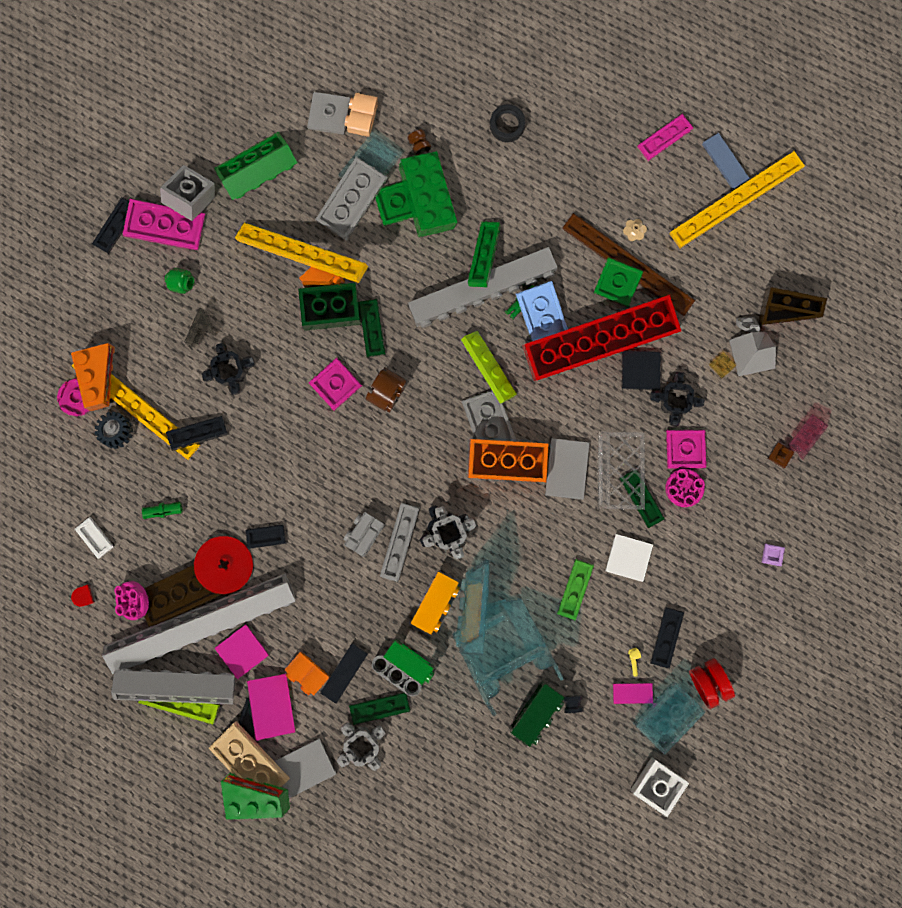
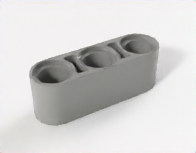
M383 654L377 655L373 659L372 668L376 673L409 696H416L420 693L422 685L383 658ZM382 658L386 661L384 669H379L376 666L377 659ZM394 670H399L402 672V678L400 680H395L392 678V672ZM411 681L416 682L418 690L410 691L407 684Z

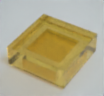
M724 352L709 364L721 379L736 367Z

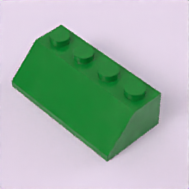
M277 132L215 167L214 170L231 199L234 200L235 198L243 197L251 189L259 188L265 181L276 178L279 173L292 169L297 164V161L286 141Z

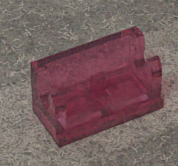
M811 415L789 444L790 450L797 452L798 456L804 460L829 425Z

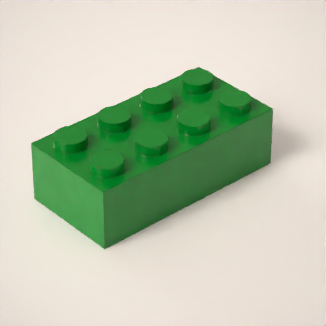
M437 151L401 159L398 168L418 238L454 229L457 219Z

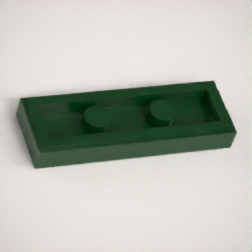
M378 300L359 301L366 357L385 355Z
M637 469L619 478L647 528L665 519Z
M406 693L349 705L353 725L410 712Z

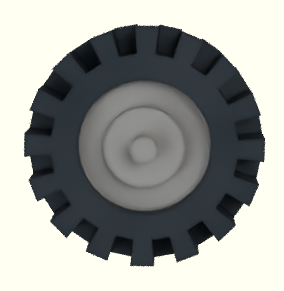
M116 412L106 413L107 417L102 415V421L97 420L99 426L95 425V429L98 430L94 432L98 436L96 437L97 440L107 447L119 449L118 446L124 447V442L128 444L127 438H132L133 436L130 434V432H133V428H131L133 425L129 422L130 420Z

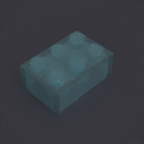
M672 682L640 715L633 725L665 755L706 711L677 683Z

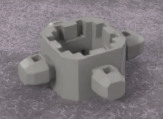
M443 506L436 508L435 513L440 520L433 525L434 535L431 536L430 534L423 538L425 547H431L435 545L434 543H438L441 549L448 550L452 548L451 553L456 560L464 557L462 547L460 548L459 545L465 542L467 537L465 531H470L476 527L474 519L470 518L461 523L459 517L454 515L447 517L448 513ZM455 521L462 538L444 545L437 528Z
M346 722L341 726L344 736H347L344 739L343 746L345 754L342 753L338 757V764L341 767H345L350 764L351 760L355 766H364L368 762V766L376 771L381 767V762L376 756L379 750L377 739L380 740L385 735L384 729L381 726H377L370 732L367 727H359L354 731L355 728L352 724ZM363 735L369 740L373 748L366 755L359 758L349 745L357 737Z

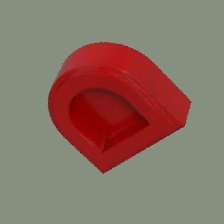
M89 585L76 588L72 592L71 600L76 606L84 607L95 603Z

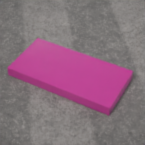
M130 199L123 236L198 250L205 213H200L191 221L168 206Z

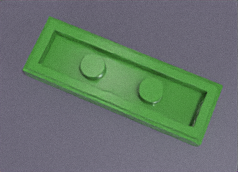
M575 559L557 612L558 615L576 620L594 565Z

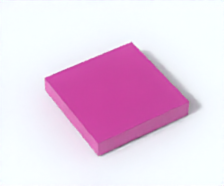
M338 358L332 361L309 382L333 411L362 387Z
M666 430L667 469L706 468L705 430Z
M247 624L215 647V650L237 679L269 656Z

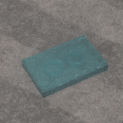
M372 132L338 176L342 179L356 156L386 176L400 159L402 153Z

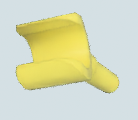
M633 648L628 651V655L630 654L629 658L632 664L633 676L636 677L638 676L636 659L641 658V654L637 648Z

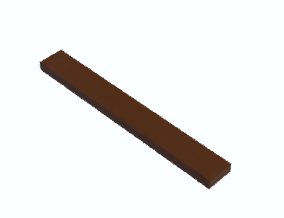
M573 213L562 227L564 231L606 261L609 257L643 271L638 284L657 298L670 295L675 311L682 316H685L696 301Z

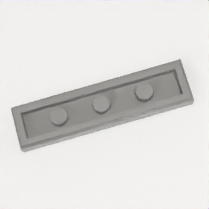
M401 503L379 577L396 582L399 581L420 508Z

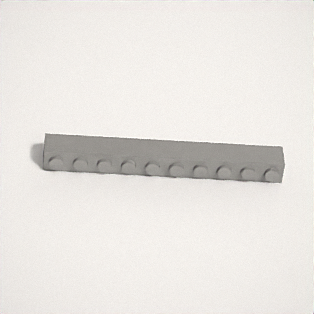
M285 573L107 644L103 647L102 657L112 674H114L115 670L120 671L123 668L128 669L135 665H142L150 659L162 657L165 653L179 650L185 645L197 643L205 637L217 635L220 631L228 628L232 629L240 623L252 621L260 615L269 614L275 609L291 605L295 602L293 588Z

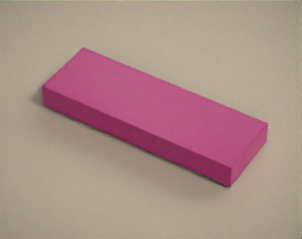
M682 113L637 147L645 158L650 161L692 131L693 126Z

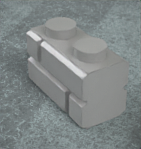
M366 512L363 515L359 514L354 521V524H356L353 531L349 530L343 539L346 541L344 544L346 547L363 557L367 555L385 524Z

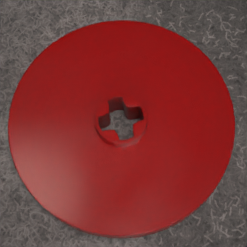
M218 536L206 541L197 551L194 560V572L197 580L205 589L216 594H229L241 589L249 580L253 569V560L248 548L238 539L229 536ZM221 560L228 562L226 570L218 567Z

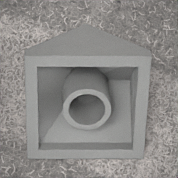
M751 332L729 340L738 377L775 369L776 346L767 332Z

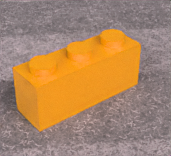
M438 572L410 624L429 634H432L433 631L437 633L442 624L439 621L441 615H446L451 607L448 604L451 596L455 598L460 590V587L457 586L459 582Z

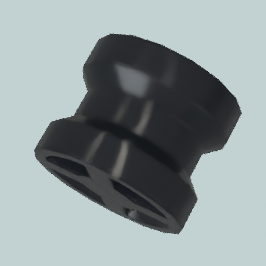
M582 695L564 696L563 701L566 705L564 713L584 711V707L581 706Z

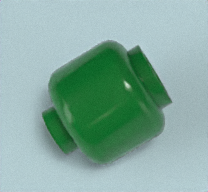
M174 267L165 275L166 286L173 292L186 294L192 290L195 283L194 277L189 270Z

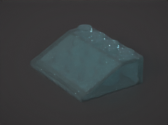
M484 560L466 572V579H462L461 591H464V598L460 597L459 609H463L462 616L458 617V628H461V634L456 637V647H459L460 654L484 655L490 584L489 560Z

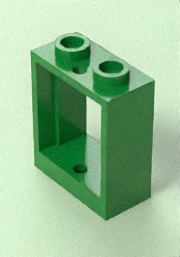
M397 639L383 656V658L421 685L424 682L429 683L435 674L433 671L434 666Z

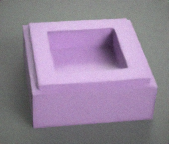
M764 544L761 563L782 566L785 547Z

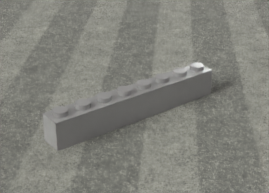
M547 247L492 269L487 288L469 287L468 279L411 301L408 303V307L416 326L425 328L432 324L431 321L439 319V321L445 320L450 317L449 314L454 312L457 314L463 313L467 310L466 307L471 305L478 307L484 304L486 299H498L506 291L513 293L520 289L519 286L535 284L539 278H551L555 275L554 272L557 271L558 267L550 248Z

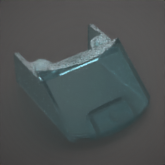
M521 598L511 601L506 599L496 601L478 609L462 622L463 625L457 632L454 631L452 634L477 688L493 716L497 714L490 698L496 696L500 691V684L497 679L531 661L536 668L541 670L553 666L560 681L564 679Z

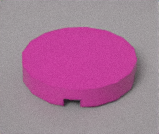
M77 378L63 383L57 394V401L61 410L68 415L76 417L90 412L83 406Z

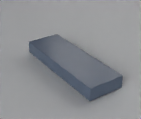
M719 133L702 143L732 190L750 179Z

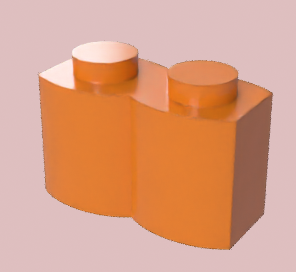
M302 651L285 669L287 672L286 677L292 682H299L302 685L300 689L308 696L310 694L315 695L330 678L324 670Z

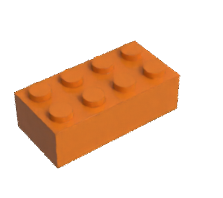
M470 439L467 478L546 482L548 444Z

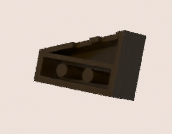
M774 287L766 288L758 324L761 326L822 318L827 298Z

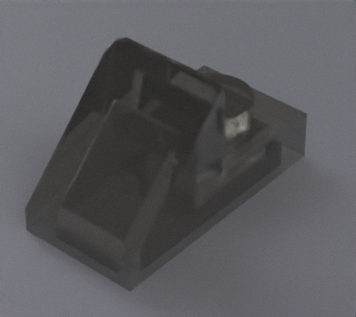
M200 307L184 341L193 348L196 347V344L199 345L203 338L202 331L216 336L207 313Z

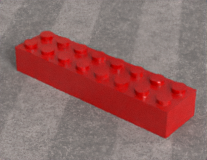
M667 295L526 343L522 347L533 380L538 381L681 332V328L671 297Z

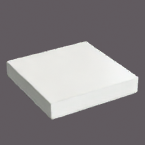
M615 534L605 571L643 582L653 544Z

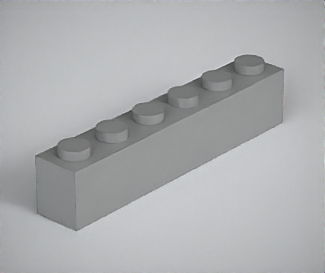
M123 668L120 671H114L111 694L114 700L233 705L235 675L230 673L213 675L210 672L192 674L189 671L172 673L169 670L152 672L148 669L132 671L131 669Z

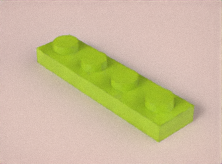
M475 331L464 336L461 341L499 403H504L517 395L479 332Z
M138 701L140 704L212 725L215 723L220 704Z

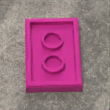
M286 674L247 681L255 739L261 740L295 733Z

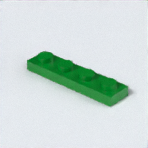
M481 222L468 278L469 287H488L501 228L500 222Z

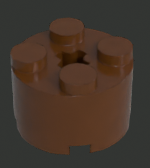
M384 367L371 385L372 393L368 392L365 400L390 413L395 406L397 397L400 398L407 381L405 378Z

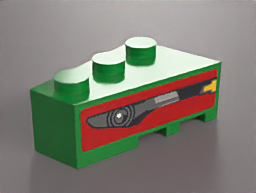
M229 773L221 780L226 820L282 818L290 809L288 789L265 782L263 784L258 783L251 778L237 777L233 773Z

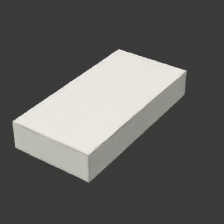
M91 517L75 528L76 532L98 559L114 547Z

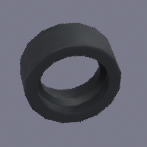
M511 104L497 107L492 112L490 118V130L493 136L505 143L513 142L520 138L525 129V116L522 110ZM503 114H512L518 120V128L515 132L503 133L497 128V119Z

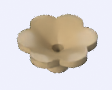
M640 219L628 220L626 227L623 229V233L628 236L630 241L642 240L644 233L647 231L646 226L642 224Z

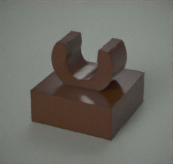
M777 442L767 459L785 469L795 452Z

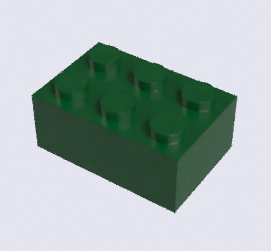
M356 283L298 289L301 322L305 331L361 325Z
M541 681L510 726V733L529 747L532 744L536 745L542 737L540 733L543 728L547 729L552 723L554 712H559L565 703L563 699L565 697L547 683Z

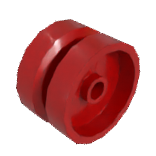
M715 658L706 661L704 669L696 666L689 670L691 680L708 709L711 710L719 706V697L724 701L735 697L731 682Z

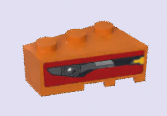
M109 343L71 353L83 406L89 411L110 406L111 372L113 371L112 361L115 347Z

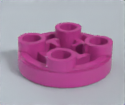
M680 469L668 477L665 485L666 495L676 506L691 507L697 504L703 497L705 482L695 471Z
M128 581L116 586L114 592L116 594L115 611L117 615H123L129 620H137L145 616L149 606L145 589L135 581Z

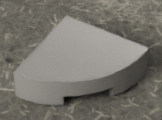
M755 317L736 318V325L740 329L748 332H760V325Z

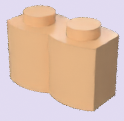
M355 93L354 98L351 97L349 103L351 112L350 115H346L345 119L348 133L370 137L378 106V97Z

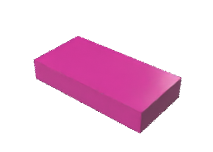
M652 683L613 684V704L653 703Z

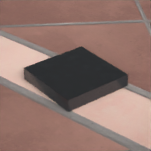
M623 351L621 389L660 390L661 352Z

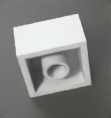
M651 757L632 786L631 792L668 817L689 783Z

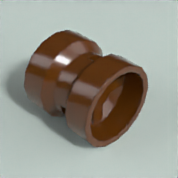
M423 129L416 130L407 137L409 143L413 145V152L416 156L421 155L420 149L424 148L427 152L432 148L430 142L426 140V134Z

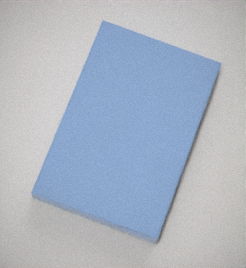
M552 281L516 293L531 341L568 329Z

